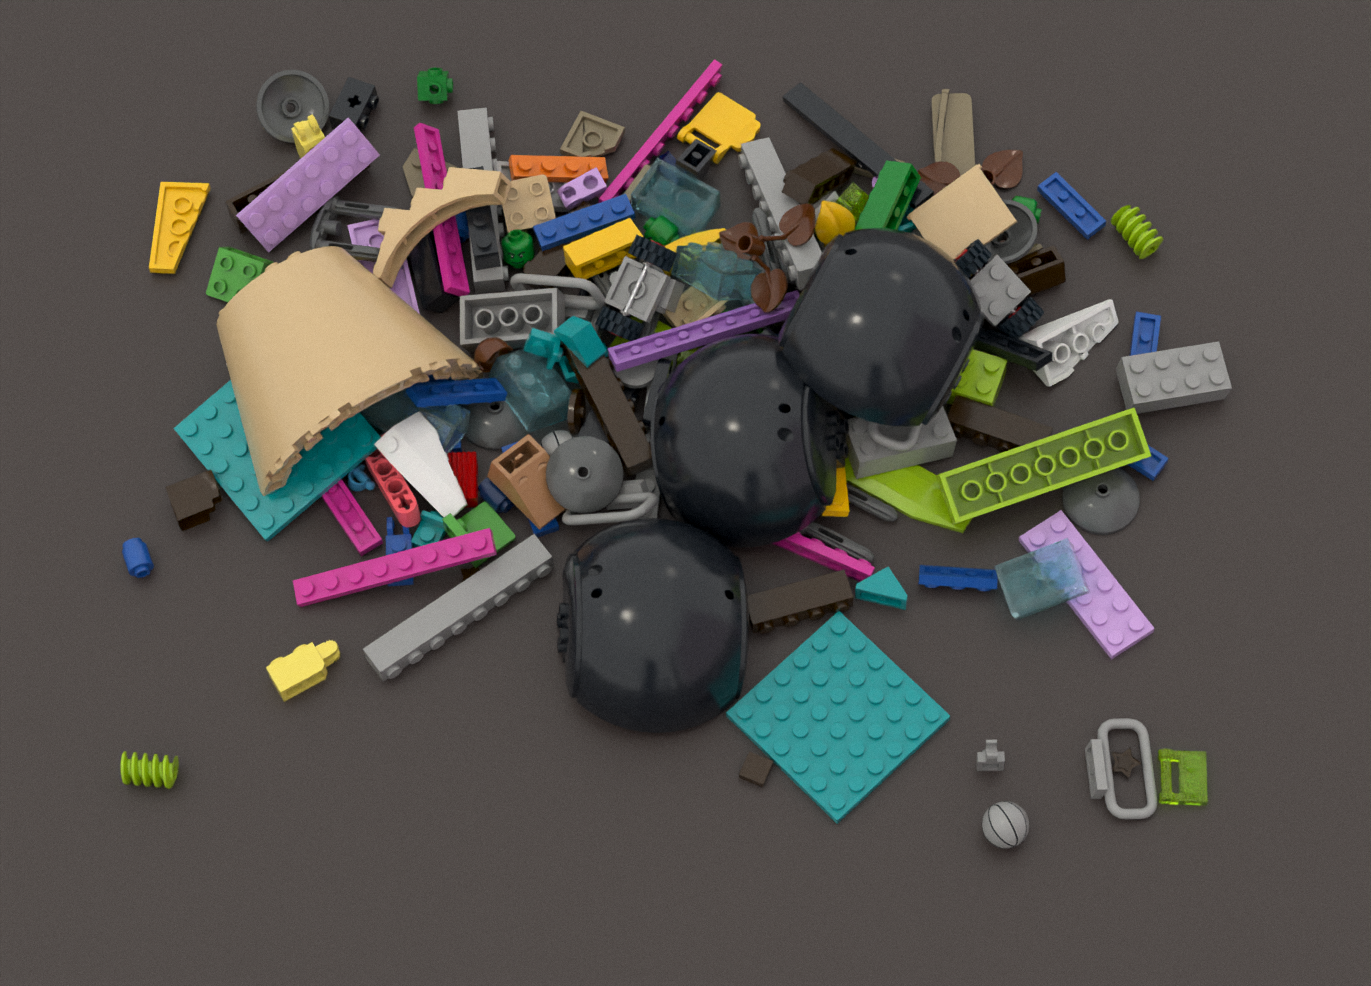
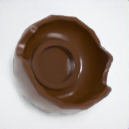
M498 337L486 338L481 341L474 353V361L479 366L478 370L484 373L493 372L502 365L504 360H509L508 350L513 351V348Z

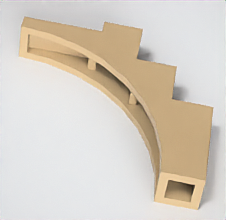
M449 167L443 181L442 190L416 188L415 195L411 200L410 210L384 208L377 230L384 236V239L380 244V252L373 267V275L387 287L392 288L407 256L424 236L445 220L466 210L486 205H505L511 181L500 171Z

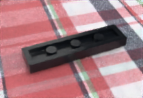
M982 326L974 348L985 351L990 355L1001 357L1008 362L1019 364L1034 371H1038L1052 361L1051 351Z

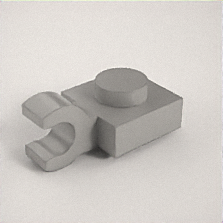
M997 739L986 740V749L982 752H977V771H1003L1005 763L1004 751L998 752Z

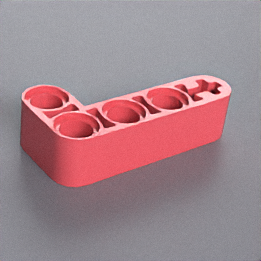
M377 448L365 459L367 467L399 523L404 527H413L421 520V513L416 498L402 474Z

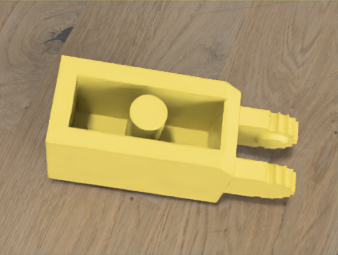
M313 114L307 117V121H298L291 128L300 158L325 138Z
M329 640L316 647L313 642L308 645H300L294 649L293 653L286 657L274 659L266 667L269 677L284 702L326 679L328 673L326 667L339 660L340 657L339 647L335 641Z

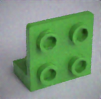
M230 246L219 247L206 294L229 302L241 289L265 272V268L274 262Z
M485 501L457 520L451 513L442 519L444 530L450 538L490 528L493 532L497 553L516 539L515 534ZM491 557L472 561L471 563L477 568Z

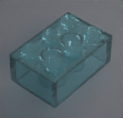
M659 158L655 160L631 193L633 210L649 219L651 217L656 219L660 215L664 216L679 228L678 234L682 237L702 232L721 206L720 191Z
M691 242L686 246H677L676 253L678 255L673 263L672 275L717 301L753 299L751 284L754 278L762 273V270L753 266L752 261L737 257V253L724 250L722 245L716 242H707V245Z
M521 349L497 357L488 377L497 378L507 391L505 401L528 433L567 420L568 404L572 391L554 367L551 370L546 369L547 358Z
M1068 538L994 566L1010 613L1016 620L1090 593L1076 551Z

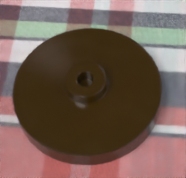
M575 388L570 395L567 420L569 432L578 435L586 416L584 391Z

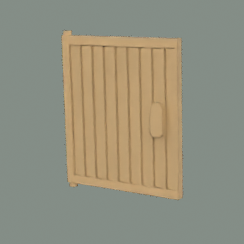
M980 163L907 216L909 221H913L924 239L941 248L953 259L975 240L979 239L985 246L1017 223L1015 217L982 172Z

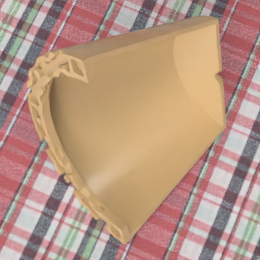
M336 246L316 248L303 253L297 251L279 264L277 262L270 264L265 268L264 273L241 289L220 310L216 324L259 489L263 496L286 485L292 471L291 468L302 458L299 452L303 447L306 451H309L323 438L320 432L325 428L329 427L331 431L334 430L344 420L353 417L372 404L409 388L418 382L429 381L428 375H433L435 380L448 379L450 376L453 380L484 378L483 372L478 370L479 366L473 359L346 250Z

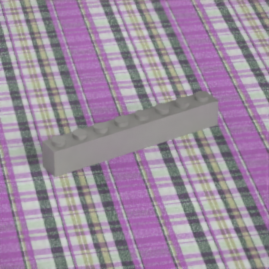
M487 108L457 111L463 168L469 169L483 166L484 170L494 171V164L497 158L492 159V152H496L495 137L490 138V131H494L493 116L488 117ZM490 205L500 267L476 270L469 233L476 294L504 291V281H509L508 266H503L502 262L504 258L500 238L504 237L505 233L503 222L499 223L498 216H503L502 209L498 208V205Z
M770 138L742 143L741 154L738 155L739 165L741 169L745 168L748 185L752 184L754 199L759 200V208L766 213L770 231L774 233L773 236H781L784 234L779 228L782 216L789 209L800 204L782 193L785 185L783 179L786 173ZM814 234L802 246L791 245L787 238L774 241L776 248L781 249L780 253L783 264H788L790 280L796 282L799 290L804 288L822 253Z
M533 534L363 648L366 660L383 682L388 678L393 679L397 677L403 668L409 664L419 662L425 653L431 649L436 650L441 647L445 640L453 634L458 635L462 633L468 624L474 620H481L495 606L499 607L505 604L511 595L517 591H524L538 577L543 578L548 575L554 567L552 556L536 535Z

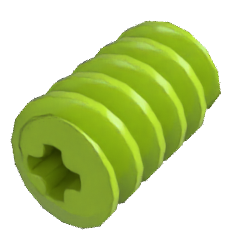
M1126 205L1113 215L1111 223L1113 226H1116V230L1122 234L1123 239L1128 241L1130 248H1134L1133 252L1139 256V259L1147 258L1158 249L1164 239L1162 236L1154 239L1158 231L1156 229L1148 231L1152 223L1150 221L1143 223L1146 220L1144 214L1137 216L1140 213L1139 207L1131 209L1130 205Z
M124 751L120 763L121 778L125 785H130L133 781L135 786H140L143 782L145 787H150L154 783L156 788H160L164 783V786L170 789L176 781L179 769L178 756H175L173 763H170L168 755H165L163 761L159 762L158 754H154L152 761H149L147 753H144L142 759L138 760L137 752H133L131 759H128L127 751Z

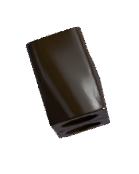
M212 470L165 487L181 531L210 521L209 513L216 510V503L223 501L221 490Z

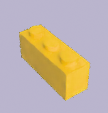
M628 218L563 246L565 263L575 278L588 279L622 264L625 256L631 259L637 258L628 252L636 234L642 237L643 235L631 218Z

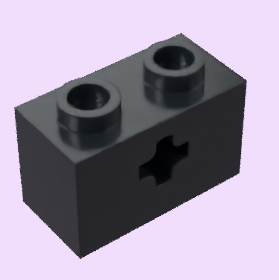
M348 77L329 114L332 129L337 128L347 118L355 124L360 132L362 129H366L369 123V115L372 110L377 108L379 102L375 85Z

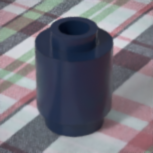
M488 477L478 486L480 497L496 513H507L514 506V503Z

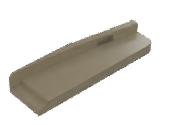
M942 89V93L934 95L931 102L934 163L941 161L949 162L955 165L960 172V176H962L975 166L972 99L966 93L949 94V89Z

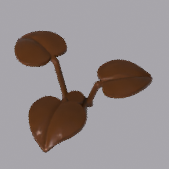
M1003 150L990 154L985 158L981 170L992 186L995 184L1001 189H1011L1018 185L1023 173V151ZM935 162L918 170V174L921 177L920 180L934 191V195L960 177L959 170L949 162Z
M811 204L797 205L789 209L782 216L779 228L784 234L781 236H758L756 227L750 222H742L730 229L719 232L722 245L733 261L745 264L753 260L765 270V273L758 274L751 284L753 301L764 313L772 312L781 304L788 288L787 277L783 270L774 269L770 271V268L759 258L765 251L764 242L785 240L787 238L788 242L793 246L806 244L811 239L815 230V208Z

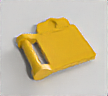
M718 92L694 119L680 130L677 140L682 143L692 144L695 139H698L712 147L692 134L696 130L720 145L715 149L717 152L713 159V162L717 164L730 148L741 152L742 143L754 141L755 136L760 131L761 124L755 120L756 115Z

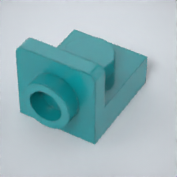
M532 328L524 345V351L548 358L546 369L549 370L552 369L555 362H560L563 348L560 347L561 340L556 335Z
M422 510L420 514L421 522L411 540L412 546L415 548L442 541L446 534L442 521L444 517L435 511L427 512Z

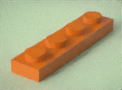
M511 155L508 160L512 181L545 175L548 182L568 183L594 168L598 169L605 183L608 180L605 157Z

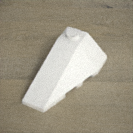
M1113 300L1103 301L1041 325L1018 338L1052 352V361L1038 371H1034L1046 386L1050 387L1069 377L1074 371L1073 367L1080 360H1084L1089 355L1088 351L1097 342L1100 343L1119 323Z
M419 411L390 428L374 445L443 517L450 513L455 517L467 505L466 499L457 477L454 476L450 467L449 458L443 450L437 430Z

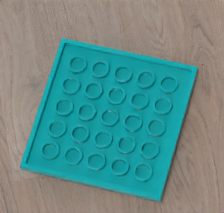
M231 380L173 428L206 469L212 470L216 481L267 542L377 449L374 444L381 438L360 412L344 420L332 431L327 427L320 432L323 438L309 451H306L303 447L299 452L302 458L291 468L292 471L286 485L263 496L259 489Z
M840 611L832 616L726 712V717L768 758L774 761L836 824L950 720V715Z

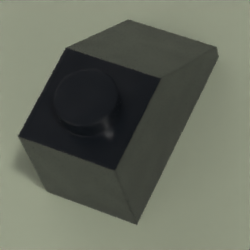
M695 139L676 160V172L698 184L707 174L717 150Z

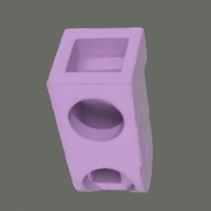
M594 168L560 187L557 193L565 208L569 210L579 206L583 201L587 202L595 197L599 198L605 192L607 186L598 169Z

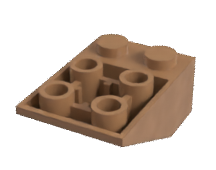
M528 434L491 462L487 477L540 530L565 511L566 508L562 507L553 498L547 486L546 468L550 456Z

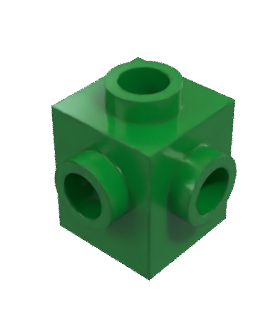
M439 67L429 68L428 71H419L417 76L418 101L429 100L430 104H441L443 100H447L449 93H453V78H449V71H442V68Z

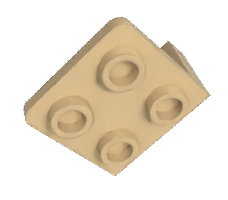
M545 175L511 181L505 205H502L507 234L516 229L527 232V229H532L535 225L556 218L548 180Z
M697 280L681 294L675 313L666 310L663 316L673 328L720 314L726 308L725 303L729 298L725 295L715 299L704 284Z

